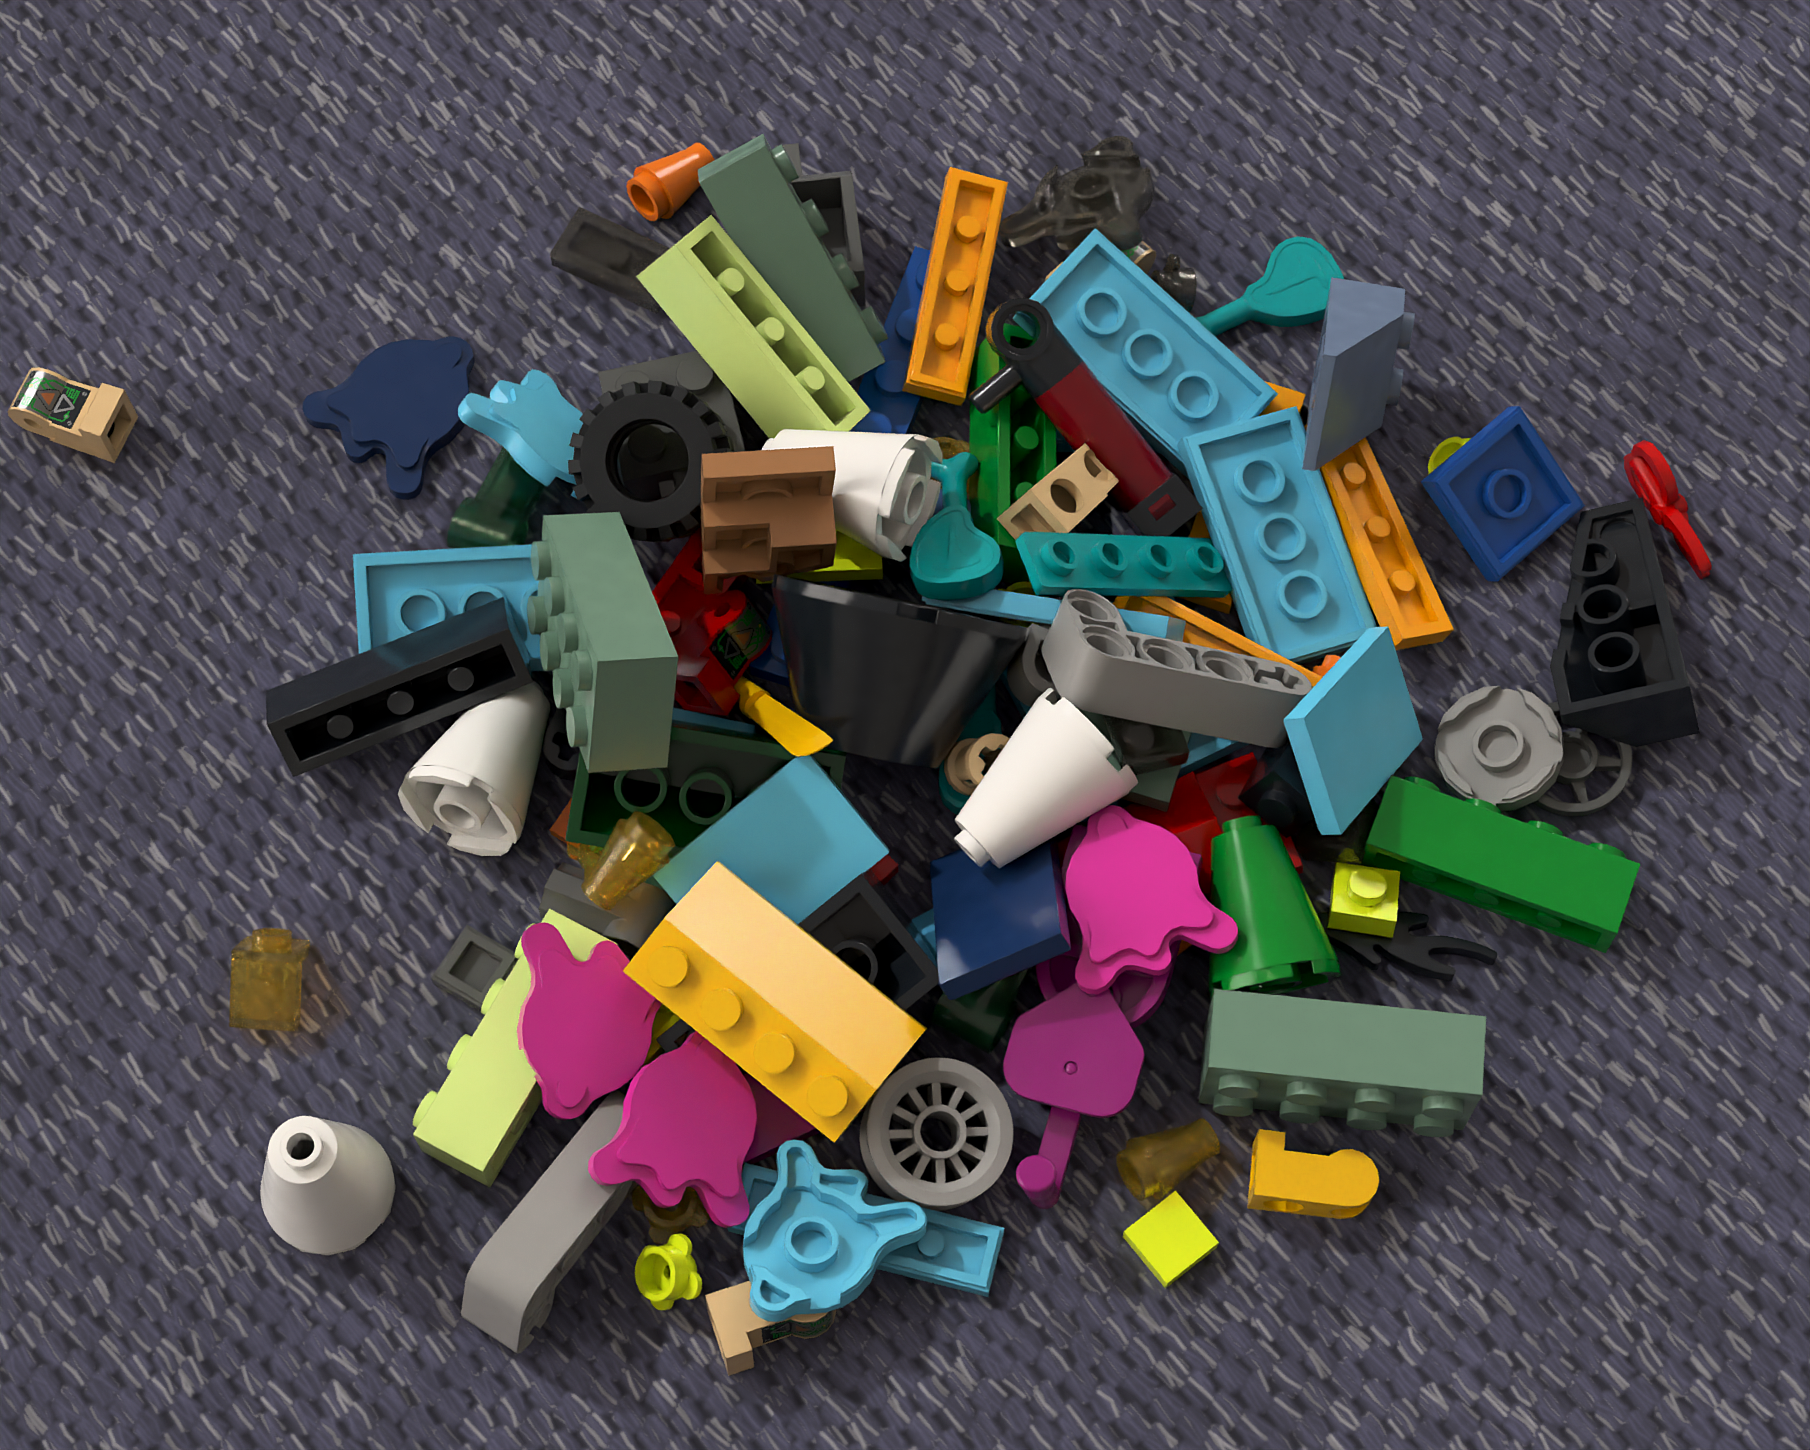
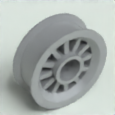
M927 1058L900 1068L882 1084L867 1103L860 1125V1150L870 1176L890 1198L899 1202H914L920 1207L935 1211H944L971 1201L996 1182L1006 1167L1011 1154L1013 1122L1010 1109L1002 1092L982 1071L956 1059ZM927 1087L928 1107L917 1089ZM941 1088L952 1091L945 1105H942ZM902 1097H904L914 1114L897 1106ZM963 1097L972 1107L960 1114L955 1109ZM977 1114L981 1127H966L965 1121ZM936 1118L948 1126L952 1140L947 1151H934L925 1145L920 1133L921 1124L924 1119ZM890 1119L904 1125L907 1129L889 1130ZM983 1139L982 1149L979 1150L965 1141ZM890 1142H906L907 1148L894 1155ZM913 1155L917 1160L909 1173L900 1163ZM958 1155L975 1164L970 1172H968ZM927 1164H931V1182L920 1179ZM945 1164L956 1181L946 1183Z

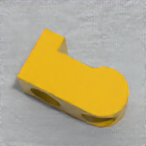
M1258 1130L1252 1144L1248 1209L1346 1219L1361 1214L1370 1204L1378 1188L1379 1175L1372 1159L1363 1152L1354 1149H1343L1330 1156L1286 1151L1284 1150L1286 1132Z

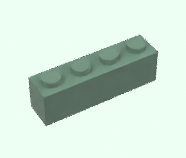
M761 134L698 169L699 183L732 241L847 382H850L886 362L880 343L889 339L872 306L862 311L850 290L858 287L859 283L843 253L841 252L831 257L822 241L821 236L830 231L813 199H810L802 204L791 185V182L800 178L784 146L780 144L772 149L764 134Z

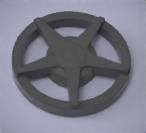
M1558 702L1547 704L1555 716L1560 715ZM1577 728L1576 731L1562 732L1564 762L1556 782L1569 785L1577 803L1558 801L1545 794L1533 803L1548 812L1562 816H1587L1606 808L1618 798L1626 786L1632 768L1631 746L1615 741L1620 759L1598 755L1595 744L1587 736L1588 731ZM1594 771H1620L1617 781L1605 794L1588 801L1585 781L1591 777Z

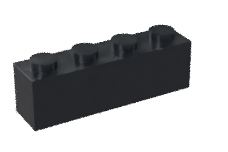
M504 597L267 690V726L292 776L295 777L532 683L533 678L528 650Z

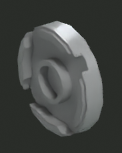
M1501 686L1482 687L1462 696L1443 715L1436 738L1435 761L1447 788L1463 801L1471 798L1480 799L1492 803L1501 811H1511L1537 801L1556 782L1564 762L1562 729L1552 709L1535 694L1517 688L1518 691L1512 689H1501Z

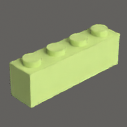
M712 215L636 276L769 439L775 438L783 429L849 432L871 411Z
M551 909L548 910L541 922L549 923L558 929L573 957L580 962L587 960L594 945L609 940ZM521 938L515 950V958L519 960L506 981L499 978L491 986L481 1007V1013L485 1015L473 1036L465 1034L457 1042L447 1063V1069L451 1071L438 1093L430 1091L424 1097L413 1118V1126L416 1127L413 1136L422 1152L488 1187H491L542 1101L541 1087L534 1077L536 1073L529 1065L523 1049L519 1050L517 1026L520 1009L531 986V972L521 946Z

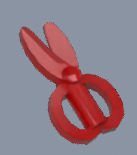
M1643 440L1633 445L1631 453L1624 456V469L1629 483L1638 497H1643L1645 508L1650 511L1656 524L1663 525L1666 530L1673 534L1679 549L1699 579L1709 576V571L1712 570L1711 562L1699 538L1689 524L1688 505L1685 498L1678 493L1676 480L1670 466L1653 443Z

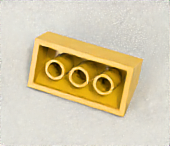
M719 861L705 873L664 917L623 970L626 975L834 1143L847 1130L927 1029Z

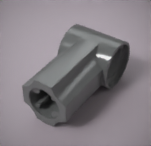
M562 862L557 869H553L545 884L539 912L540 917L544 918L548 910L551 909L617 943L622 952L631 961L664 917L677 904L667 892L652 884L642 881L628 882L627 886H623Z

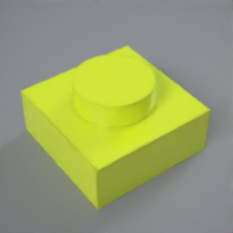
M1336 862L1332 877L1328 928L1393 938L1397 922L1400 871Z

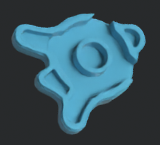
M532 369L526 374L520 385L505 380L498 381L490 392V399L475 393L466 395L458 407V416L463 423L497 441L530 476L548 487L555 477L576 485L574 475L569 474L568 460H573L574 447L569 446L572 434H578L583 422L579 419L583 413L560 394L552 378L539 370ZM573 490L570 496L577 498Z
M802 1140L784 1142L777 1152V1183L771 1193L756 1206L745 1228L743 1257L744 1266L751 1283L750 1307L758 1317L771 1322L783 1321L798 1314L826 1313L844 1307L857 1299L871 1283L879 1263L888 1253L899 1247L917 1242L924 1236L927 1227V1216L924 1210L914 1202H899L875 1207L869 1206L863 1201L868 1190V1179L863 1172L854 1169L832 1170L824 1168L819 1163L812 1147Z

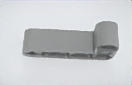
M1083 589L1068 590L1064 594L1041 648L1042 656L1057 692L1061 697H1065L1079 709L1264 747L1279 748L1286 743L1289 737L1284 725V718L1312 689L1311 682L1305 675L1280 662L1127 631L1122 617L1113 603L1097 593Z
M618 1090L612 1091L602 1101L486 1243L467 1274L461 1310L462 1318L517 1354L523 1352L534 1339V1336L529 1334L534 1325L541 1328L545 1323L552 1308L556 1286L638 1184L635 1181H625L611 1186L600 1185L591 1178L588 1171V1161L592 1154L609 1143L620 1127L623 1115V1102L626 1095Z

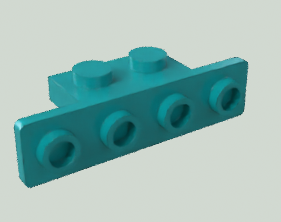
M1023 532L1015 541L1036 596L1064 597L1068 590L1083 589L1097 593L1105 598H1116V596L1224 598L1232 591V587L1223 570L1224 562L1222 556L1213 546L1210 538Z

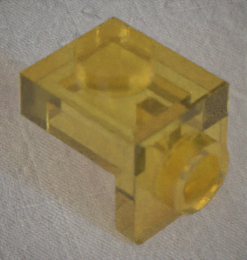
M260 928L253 930L252 936H246L232 949L229 1027L295 1032L300 1025L302 961L309 955V940L292 939V932L286 929Z

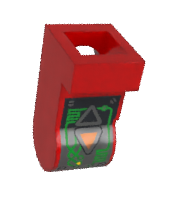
M732 590L713 599L700 615L694 618L674 645L678 654L674 698L684 710L727 716L740 697L734 686L749 664L769 646L773 631L744 592ZM684 681L693 682L694 684L688 686L684 683Z

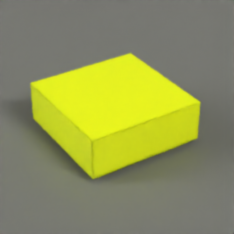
M1176 1190L1123 1232V1238L1165 1289L1215 1250L1219 1244L1217 1239Z

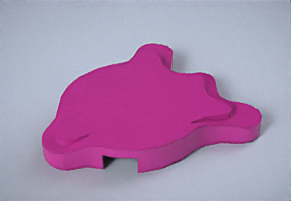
M1108 805L1089 817L1087 834L1071 857L1065 881V891L1071 915L1082 934V951L1075 967L1076 983L1082 991L1098 995L1108 990L1117 977L1126 970H1136L1158 976L1166 974L1172 966L1170 946L1178 940H1184L1216 954L1228 952L1234 947L1239 935L1236 922L1232 917L1213 906L1205 898L1199 886L1196 865L1187 847L1174 834L1161 826L1135 819L1124 808L1115 805Z
M543 922L534 924L526 929L521 937V946L531 972V986L520 1009L517 1026L519 1050L523 1049L529 1065L536 1073L534 1077L541 1087L545 1110L554 1118L570 1120L582 1115L593 1100L622 1087L636 1075L644 1064L650 1048L653 1021L662 1003L623 972L630 960L614 942L606 940L597 943L591 949L587 960L580 962L573 957L558 929L549 923Z
M697 1031L691 1033L681 1047L662 1054L648 1065L643 1066L632 1079L623 1102L622 1121L617 1133L609 1143L594 1152L588 1161V1171L591 1178L597 1184L604 1186L616 1185L625 1181H635L644 1189L652 1202L661 1208H668L678 1204L686 1187H692L697 1191L707 1213L716 1225L723 1228L740 1225L748 1218L750 1207L742 1182V1164L753 1142L757 1122L756 1103L749 1083L733 1060Z

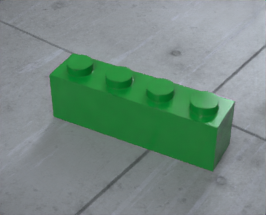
M1004 323V337L1013 347L1022 349L1029 346L1034 340L1022 327ZM987 338L981 342L974 352L970 373V394L1006 366L1002 358L992 351ZM1021 385L986 414H981L970 401L969 453L976 456L979 461V468L969 478V501L973 525L992 537L1000 546L1004 563V573L1001 582L1012 584L1030 582L1016 546V540L997 518L1056 468V427L1025 387Z
M1393 775L1390 776L1359 862L1360 865L1400 871V879L1603 953L1607 952L1618 933L1640 867L1639 863L1626 859L1625 854L1613 846L1603 843L1586 845L1564 837L1560 829L1542 821H1528L1525 823L1502 815L1501 810L1497 806L1487 801L1474 798L1463 801L1441 793L1440 789L1428 780L1412 776L1402 779Z

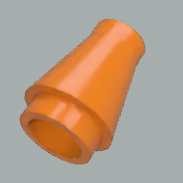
M694 143L685 150L639 166L634 171V177L627 182L628 196L636 210L647 220L656 221L660 217L669 219L699 188L698 169L714 161V158L704 145Z

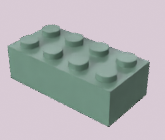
M620 512L543 515L542 541H534L531 547L532 573L536 581L539 580L538 596H529L527 618L530 633L532 635H540V657L543 670L553 672V695L556 707L566 708V729L569 744L571 747L580 748L588 773L665 768L668 764L678 654Z
M1214 989L1204 1026L1198 1103L1213 1104L1214 1112L1226 1116H1249L1253 1114V1109L1280 1111L1279 1117L1293 1123H1315L1320 1120V1116L1346 1118V1124L1349 1127L1360 1130H1381L1387 1127L1388 1122L1413 1125V1131L1422 1136H1451L1454 1133V1129H1464L1483 1095L1486 1016Z

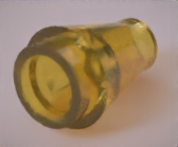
M633 812L628 820L619 819L590 875L581 884L583 892L599 907L605 910H612L619 900L670 862L668 853L675 846L673 838L657 821L642 812Z
M1199 1118L1186 1125L1128 1139L1126 1148L1116 1154V1163L1124 1184L1136 1199L1143 1201L1152 1196L1160 1200L1206 1160L1219 1154L1220 1144L1211 1125L1205 1119Z

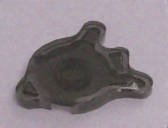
M1124 136L1106 138L1094 148L1081 153L1083 166L1073 169L1062 176L1058 164L1054 166L1038 184L1033 199L1025 207L1000 222L998 231L1002 243L1007 247L1015 248L1024 246L1039 238L1054 235L1060 249L1071 250L1077 248L1096 228L1120 251L1138 246L1143 238L1139 220L1150 208L1155 196V188L1150 169L1148 167L1145 169L1141 167L1133 142Z

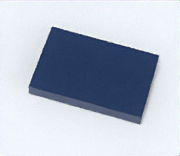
M1057 835L1001 868L995 866L990 860L982 867H979L962 849H958L930 862L939 985L950 1001L1071 950Z

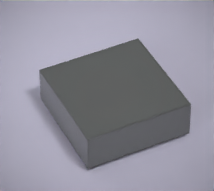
M466 925L431 977L434 985L481 1012L483 1001L491 986L499 978L506 981L519 959L515 958V952Z

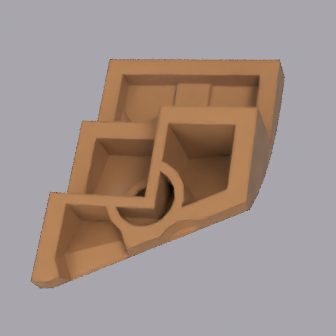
M834 446L702 454L701 547L704 594L722 592L724 579L744 574L761 582L773 580L774 574L787 576L793 573H805L833 566L837 546L832 498L836 474Z

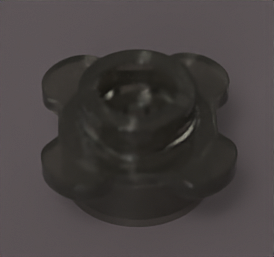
M1169 254L1163 270H1154L1150 278L1190 313L1196 297L1197 280L1195 271L1192 268L1180 267V257L1178 254Z

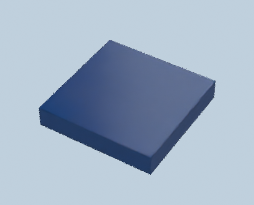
M1520 406L1506 408L1421 481L1487 581H1499L1585 506Z

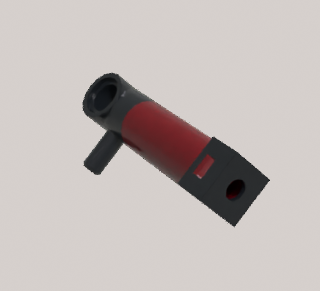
M1017 298L1008 300L994 309L987 321L986 338L992 351L1002 358L1006 366L970 394V401L981 414L989 412L1023 385L1074 451L1086 443L1104 467L1111 471L1119 480L1108 494L1121 509L1119 512L1138 536L1168 537L1203 509L1177 474L1170 472L1057 328L1048 310L1043 305L1029 298ZM1014 312L1027 314L1035 324L1036 333L1034 340L1029 346L1022 349L1010 345L1003 333L1005 320Z

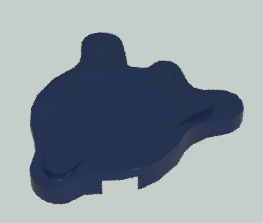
M454 336L435 341L406 339L390 342L375 349L365 357L354 372L341 384L334 388L313 392L308 395L303 401L302 407L305 418L315 428L331 429L340 432L346 455L351 462L363 463L375 454L384 455L386 457V478L390 492L399 499H413L420 494L423 488L426 466L432 455L449 444L465 425L458 416V407L466 395L470 393L469 375L475 362L472 348L465 340Z

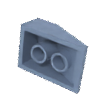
M1331 277L1310 391L1302 469L1316 471L1380 428L1386 404L1398 405L1404 370L1393 368L1397 348L1409 349L1415 313L1404 311L1405 289Z

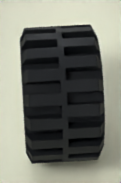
M649 380L648 383L633 381L622 384V389L616 392L607 391L597 399L600 403L593 410H585L579 419L583 422L578 434H572L569 446L574 447L573 460H568L569 474L574 475L577 485L572 488L577 499L583 501L589 509L586 512H620L630 539L637 541L670 542L672 539L685 538L696 533L695 529L701 526L702 454L734 451L732 439L727 436L723 427L725 424L720 416L708 406V403L695 394L677 385L666 384L663 381ZM651 424L666 426L675 431L684 441L689 457L687 474L681 486L670 496L659 500H644L631 494L623 486L617 468L618 454L625 439L636 429Z

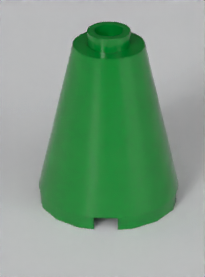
M1246 816L1224 822L1222 824L1223 834L1215 836L1211 840L1210 903L1233 918L1237 924L1239 935L1236 944L1228 952L1222 954L1209 952L1208 988L1211 1000L1214 989L1238 991L1249 987L1251 993L1281 995L1327 983V976H1341L1340 964L1276 826L1262 825L1260 816Z

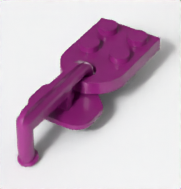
M1076 824L1072 828L1061 867L1071 950L1036 965L1038 984L1046 1001L1017 1018L1003 1063L1005 1079L1017 1095L1030 1101L1051 1106L1038 1155L1026 1157L1019 1163L1016 1169L1018 1184L1031 1202L1040 1209L1052 1208L1059 1200L1082 1114L1096 1118H1109L1124 1111L1132 1102L1145 1058L1142 1044L1133 1029L1149 1019L1163 1002L1181 944V940H1178L1170 946L1172 966L1166 974L1158 976L1136 970H1126L1110 986L1113 995L1109 989L1096 995L1088 994L1079 988L1075 979V967L1082 951V934L1072 918L1065 891L1066 872L1071 857L1087 834V827ZM1189 852L1196 865L1199 878L1203 864L1202 856Z

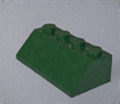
M672 720L668 764L665 768L588 773L580 751L565 841L670 859L796 756L789 753L771 736ZM825 747L812 754V756L839 789H841L847 752Z

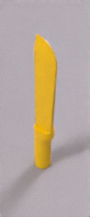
M741 676L734 686V689L740 695L737 700L740 711L748 718L753 719L792 755L798 757L808 756L822 750L834 741L827 733L772 698L767 691L744 676Z

